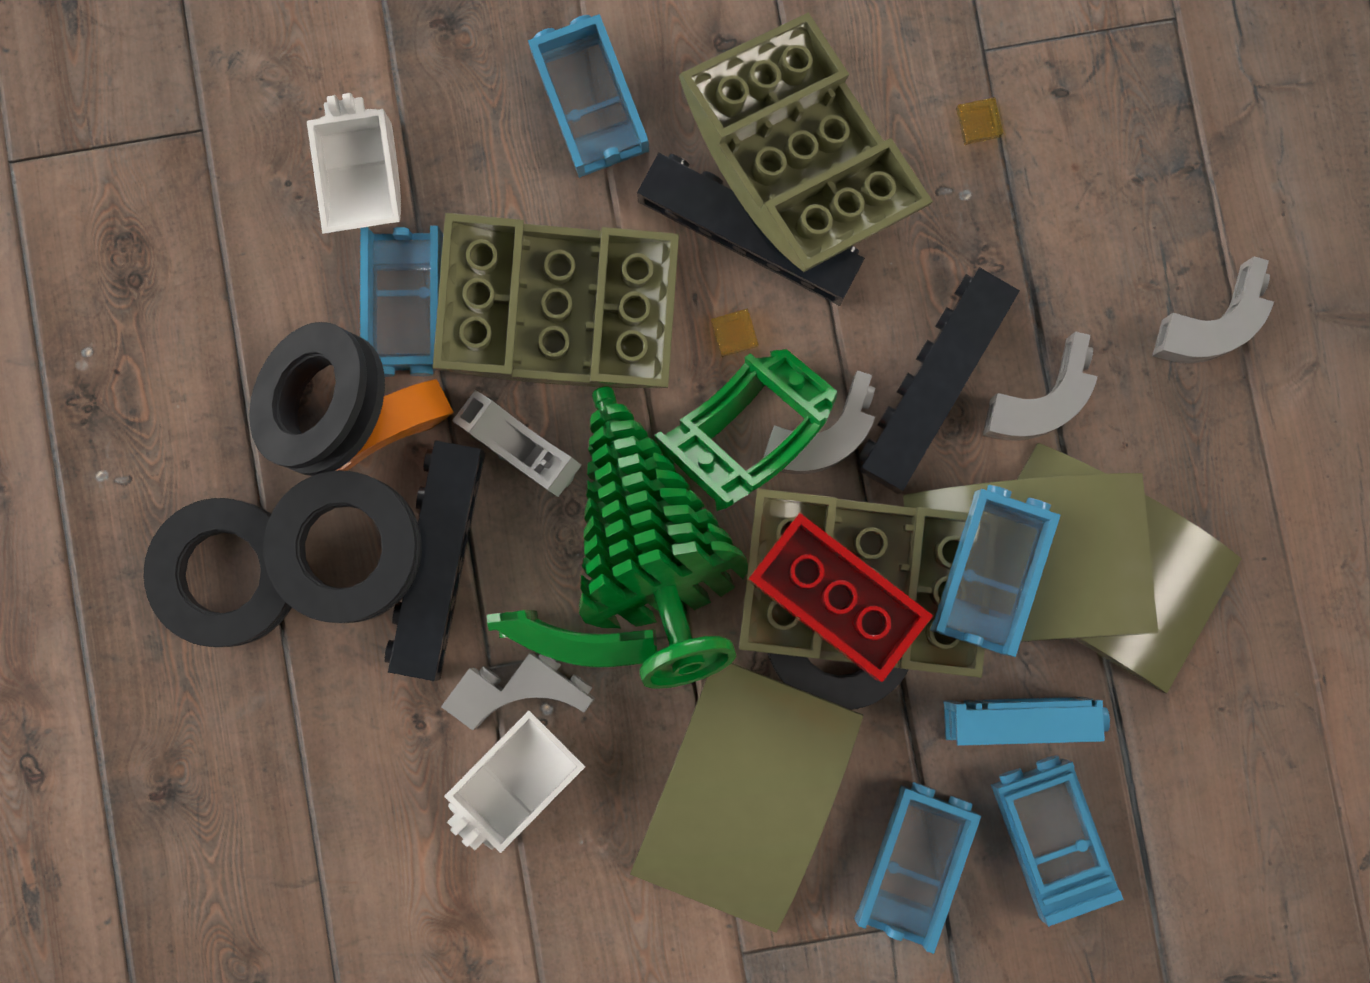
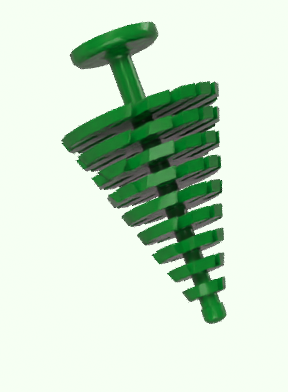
M609 386L599 387L592 393L594 406L598 410L590 417V431L594 434L589 438L588 451L592 456V461L588 462L587 475L593 482L587 480L586 497L588 501L585 506L584 519L587 525L584 529L585 558H583L582 563L585 573L592 579L588 580L581 575L580 589L582 594L579 600V614L584 623L600 628L621 629L615 616L617 614L635 627L657 623L653 611L645 606L646 604L651 605L660 614L669 646L657 651L642 664L639 672L644 686L652 689L672 688L702 680L726 668L737 656L732 641L721 636L692 638L685 616L687 611L683 601L693 610L711 603L707 591L698 584L700 582H704L720 597L735 588L731 575L726 570L732 569L744 579L748 573L747 557L739 548L733 545L731 537L724 529L719 527L718 521L706 508L702 510V507H705L701 499L690 490L689 484L682 475L676 473L675 467L670 460L661 455L662 451L659 446L648 437L647 431L643 426L634 420V415L624 404L616 403L614 390Z

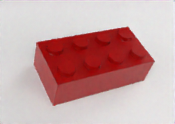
M801 513L795 517L747 579L880 682L884 681L933 617L926 609Z

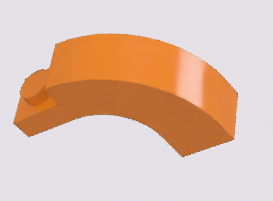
M433 379L421 382L384 396L381 413L369 439L349 462L335 471H348L384 446L404 437L430 430L452 415L454 412L438 380Z

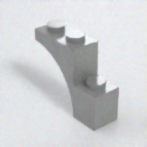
M532 652L528 654L504 688L498 685L502 679L485 666H482L480 670L475 667L469 668L441 707L471 730H475L494 711L516 700L525 698L555 699L574 706L584 713L595 697L589 694L593 687L575 674L569 679L559 672L558 668L561 664L557 660L543 655L538 656Z

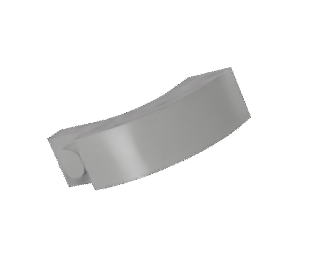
M1254 256L1241 264L1231 303L1220 319L1204 321L1177 313H1172L1164 318L1161 322L1152 356L1178 363H1199L1218 358L1249 341L1266 322L1274 304L1273 301L1259 298V296L1264 295L1269 284L1270 275L1266 273L1269 260Z
M1074 332L1066 338L1057 381L1053 389L1046 396L1037 399H1022L1000 393L994 395L990 399L983 436L1009 441L1029 440L1059 428L1077 415L1090 398L1098 377L1083 373V369L1088 370L1093 356V347H1088L1091 335Z
M857 370L853 376L839 420L831 428L817 433L799 455L780 472L787 474H810L826 470L843 461L862 443L875 419L874 416L861 412L862 408L869 409L874 396L875 387L869 386L872 375ZM774 425L763 458L776 449L793 431Z
M476 390L452 420L474 438L557 497L571 484L576 472L581 467V464L571 456L537 435L495 402Z

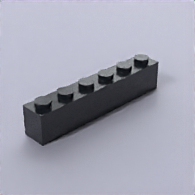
M658 152L637 191L638 203L841 306L865 259L858 255L860 251L856 247L852 246L803 272L786 258L765 236L744 209L734 192L722 185V179L708 171H703L700 174L688 168L689 163L675 154H669L667 157Z
M980 267L972 277L965 274L954 292L955 295L960 297L953 310L946 307L935 325L941 331L934 343L927 339L916 357V360L921 362L915 375L907 373L896 393L902 395L895 409L888 406L880 418L877 426L883 430L875 442L868 439L857 459L861 460L863 464L859 472L897 494L904 491L1020 290Z
M435 440L433 449L428 448L426 451L423 470L428 472L426 486H420L416 498V509L420 510L418 525L422 541L421 561L411 587L403 596L402 602L399 601L394 607L392 623L397 625L395 639L389 640L387 643L384 662L389 663L388 673L430 681L441 679L486 454L482 449Z

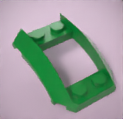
M787 349L770 351V357L755 358L751 353L745 356V363L716 394L697 409L679 420L680 425L666 434H663L661 431L655 434V441L661 449L663 456L667 457L672 464L675 463L715 500L716 511L730 507L776 476L810 443L829 417L837 398V390ZM766 385L800 414L804 420L776 449L745 471L711 439L732 422Z
M534 610L487 614L488 630L499 631V638L508 637L540 655L572 665L617 667L643 664L647 658L657 652L655 629L592 634L570 631L548 624L538 619L537 611Z

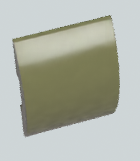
M809 12L680 73L679 76L684 94L701 135L732 191L765 236L786 258L803 272L922 210L933 202L892 138L885 141L882 139L845 83L849 73Z
M445 213L433 369L473 376L587 387L609 386L611 388H668L679 234L602 227L601 230L534 225L524 224V220Z
M1037 443L1017 480L1106 473L1060 451ZM1145 495L1158 633L1075 640L1096 651L1097 655L1167 694L1242 558L1203 529Z
M1143 473L1086 474L1018 479L956 486L903 495L904 507H923L969 513L974 492L980 489L987 490L988 485H993L1011 491L1010 498L1026 503L1027 498L1046 502L1051 505V512L1061 515L1021 642L1158 633ZM986 512L982 513L983 515H992ZM998 517L992 580L1019 588L1037 529ZM991 586L989 609L1010 615L1016 594Z
M757 488L747 579L795 517L801 513L933 615L894 666L895 668L982 678L985 648L930 630L941 601L968 513L837 499L836 497ZM982 514L964 571L973 570L976 575L992 580L998 516ZM962 577L955 598L982 606L981 613L989 615V609L987 608L990 605L991 586L977 581L967 582ZM748 580L746 581L739 650L852 662Z
M731 663L720 672L707 677L630 875L777 933L796 895L826 824L862 723L863 714L734 663Z

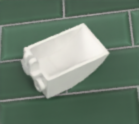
M351 93L342 94L343 100H338L336 95L327 96V102L324 103L325 116L307 121L322 234L400 222V181L392 123L383 109H365L363 98H354Z
M528 711L444 796L450 802L448 807L454 813L447 821L452 827L450 830L455 836L459 834L463 838L461 842L466 847L470 845L476 850L484 843L491 850L496 848L501 853L585 766Z

